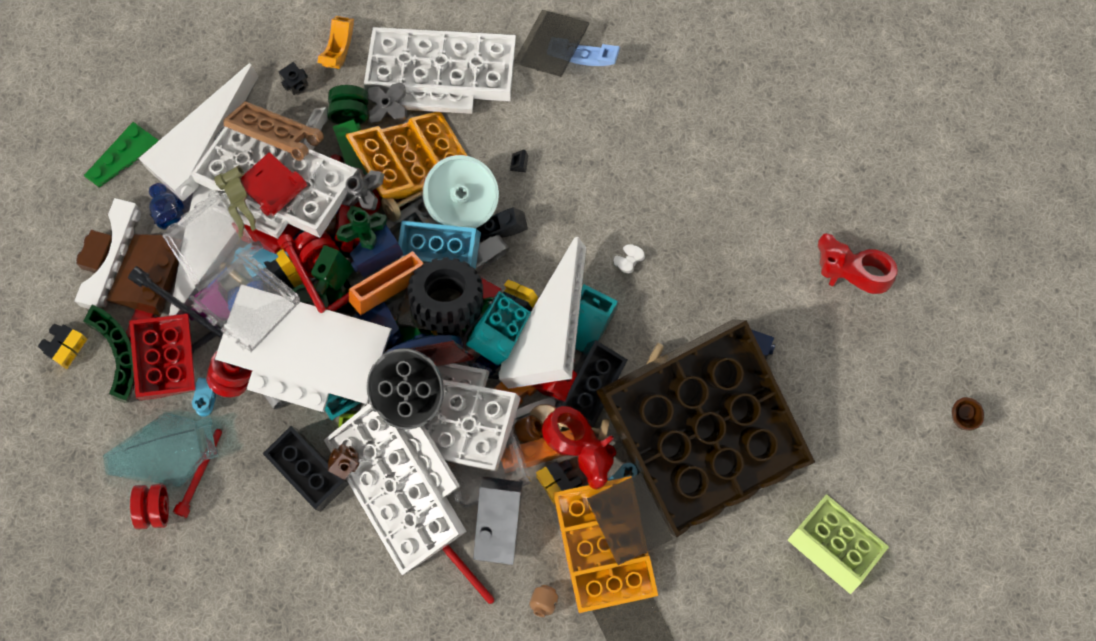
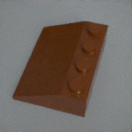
M134 234L106 301L161 316L167 302L166 299L148 287H139L129 280L128 276L138 266L150 275L149 278L152 279L153 283L170 294L177 277L184 241L167 235Z

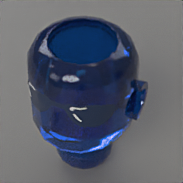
M156 183L149 188V195L153 198L149 203L150 216L153 218L154 224L160 229H173L184 221V204L174 194L166 193L167 189L164 184Z

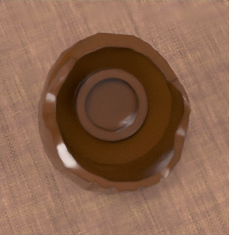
M963 397L954 403L951 411L952 420L959 429L973 431L982 425L984 410L978 401L973 398Z

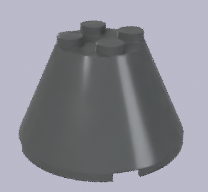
M399 348L383 354L373 364L367 378V395L372 409L384 419L385 423L398 429H415L430 422L440 410L444 397V384L437 366L429 357L413 349Z

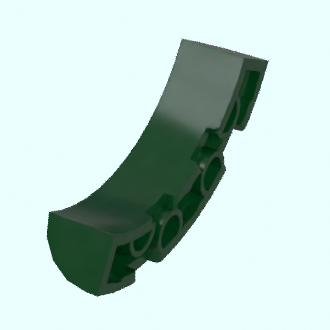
M92 304L83 322L107 339L116 363L114 380L109 395L115 400L128 403L135 384L131 342L121 325L109 313Z

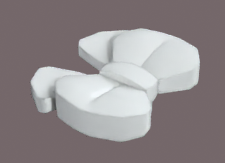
M633 244L623 247V250L628 255L626 258L615 256L613 260L614 265L627 274L634 271V266L638 261L645 259L643 250Z

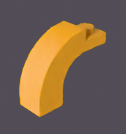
M336 16L332 19L327 47L324 52L318 55V63H321L322 66L340 69L343 66L352 38L354 19Z

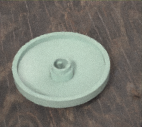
M455 155L439 161L429 171L424 181L423 200L425 207L431 217L440 225L478 228L493 215L498 204L499 190L493 173L484 163L470 156Z

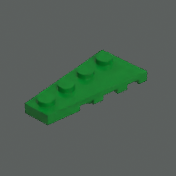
M132 122L84 174V177L100 188L117 176L123 169L130 167L133 162L138 160L159 140Z

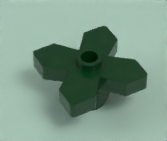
M351 206L347 212V219L350 223L340 226L336 233L337 239L350 242L359 238L362 247L372 250L377 242L374 232L384 228L387 222L386 215L374 213L369 216L362 208Z

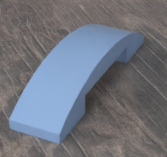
M552 38L547 55L580 65L608 66L615 64L620 47L602 44L601 48L570 44L569 40Z

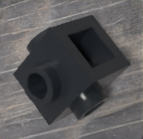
M294 62L278 71L282 80V86L286 91L290 90L293 95L303 92L309 86L307 82L308 75L303 68L299 69Z

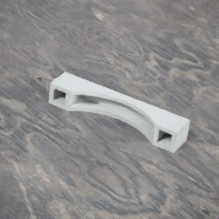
M114 198L108 213L112 227L110 251L99 270L88 280L81 283L75 298V302L80 307L90 309L93 304L103 309V307L107 306L108 302L106 300L109 290H111L115 281L114 277L120 269L122 256H125L128 250V240L134 235L133 227L135 222H138L141 216L140 209L136 203Z

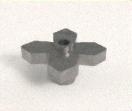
M403 83L392 84L386 94L378 86L368 88V99L377 104L369 112V119L373 125L382 124L387 116L393 117L396 121L407 119V109L399 104V101L406 96Z
M355 168L358 170V173L346 180L345 185L348 192L341 204L351 207L360 202L362 208L375 211L378 199L372 191L382 185L384 174L371 170L364 176L361 169Z

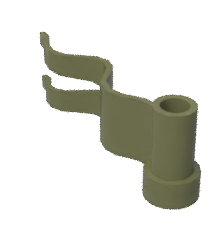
M238 165L224 174L220 173L215 176L214 180L221 190H225L230 200L228 211L238 226V236L241 238L243 237L244 223L237 207L248 219L252 231L256 229V221L245 203L247 192L240 180V177L244 176V171Z

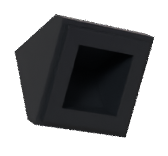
M523 149L512 154L510 171L526 173L528 163L526 150Z

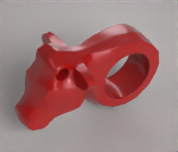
M828 233L823 234L818 240L817 246L820 250L821 274L826 278H831L830 286L833 287L838 278H845L854 286L867 293L882 294L887 292L895 282L898 272L897 265L887 253L876 249H867L853 254L848 245L837 241L832 234ZM863 266L876 267L885 276L872 275Z
M567 406L556 408L547 416L542 426L543 438L547 445L561 455L577 456L579 468L586 475L591 488L597 490L605 486L608 481V472L614 463V456L616 454L614 446L609 444L614 437L610 435L604 440H599L588 421L578 410ZM557 423L566 425L572 431L575 440L565 437L559 430Z

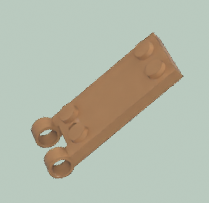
M246 101L224 119L225 127L287 151L298 161L303 160L309 153L307 146L299 143L303 138H306L307 142L312 146H317L324 139L323 133L317 128L308 127Z

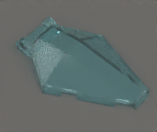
M169 412L163 413L103 455L106 475L181 487L204 460L219 456L218 449H215L211 427L213 425L212 418L207 417L194 421ZM200 428H204L207 444L206 452H203Z

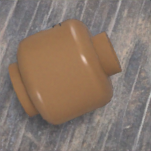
M541 585V587L535 588L529 605L535 615L545 617V615L553 614L559 597L554 588Z

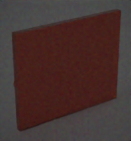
M454 340L411 348L425 354L437 367L474 360L473 356Z

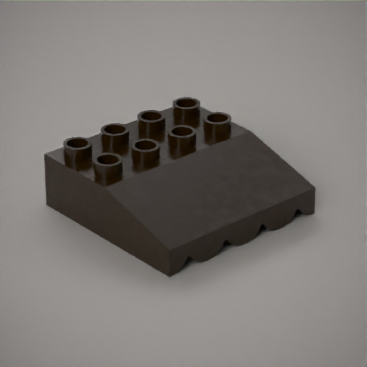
M732 319L596 391L632 464L636 466L641 481L670 533L676 538L684 534L691 526L704 523L719 515L726 507L749 499L759 489L784 480L794 470L815 463L747 320Z

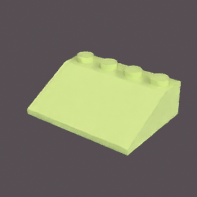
M827 494L788 539L793 546L850 594L863 582L889 548L888 545Z

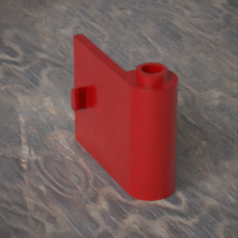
M270 152L250 168L244 176L240 177L247 194L261 206L260 209L266 216L276 215L308 186L299 173L296 171L292 173Z

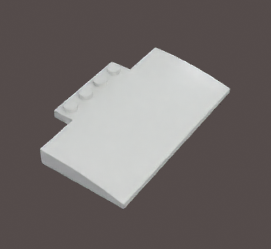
M373 27L364 88L368 92V88L378 86L386 94L392 84L403 83L406 96L399 101V104L407 110L472 114L474 99L510 101L516 35Z
M224 127L191 175L196 183L222 194L213 207L215 211L231 217L228 211L230 200L225 190H221L216 185L214 177L220 173L224 174L238 165L245 174L270 152L292 173L294 171L299 173L308 186L274 216H266L261 211V206L247 194L245 203L255 218L256 229L278 239L286 226L290 224L320 238L348 192L345 185L346 180L351 176L357 175L358 170L311 149H308L309 153L303 160L298 161L287 151ZM237 207L243 223L250 226L246 216Z
M241 285L215 359L253 370L247 390L324 412L330 393L369 404L367 395L368 374L373 364L385 353L392 329L326 309L324 313H319L316 306Z
M432 360L443 380L444 397L436 416L424 425L445 461L497 471L513 426L520 397L516 393L485 388L489 376L488 370ZM362 403L360 410H362L368 404Z
M369 403L325 438L324 442L330 452L335 448L338 449L343 443L346 446L353 447L359 453V466L346 479L400 573L404 575L467 532L446 498L459 488L460 485L424 425L406 430L392 427L385 423L384 419L377 412H374Z

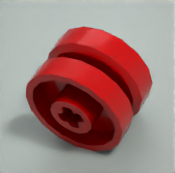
M304 231L294 240V250L306 273L311 278H314L311 275V271L324 245L340 251L326 231H324L320 238Z
M216 351L211 358L210 367L207 371L206 381L209 388L222 397L240 396L246 391L253 370L216 360L218 352Z
M163 483L153 484L150 488L146 485H135L132 488L130 513L132 524L136 530L147 529L150 524L153 528H165L169 520V497L167 488Z

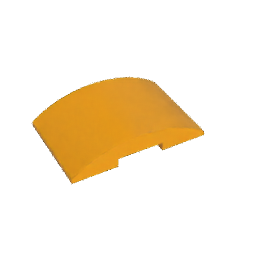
M441 112L413 117L409 119L408 123L384 129L377 126L346 135L367 173L373 170L384 174L382 185L376 189L381 197L388 199L408 198L422 191L426 176L439 161L455 155L467 156Z
M632 476L607 481L605 486L597 490L587 485L553 493L579 613L658 596Z

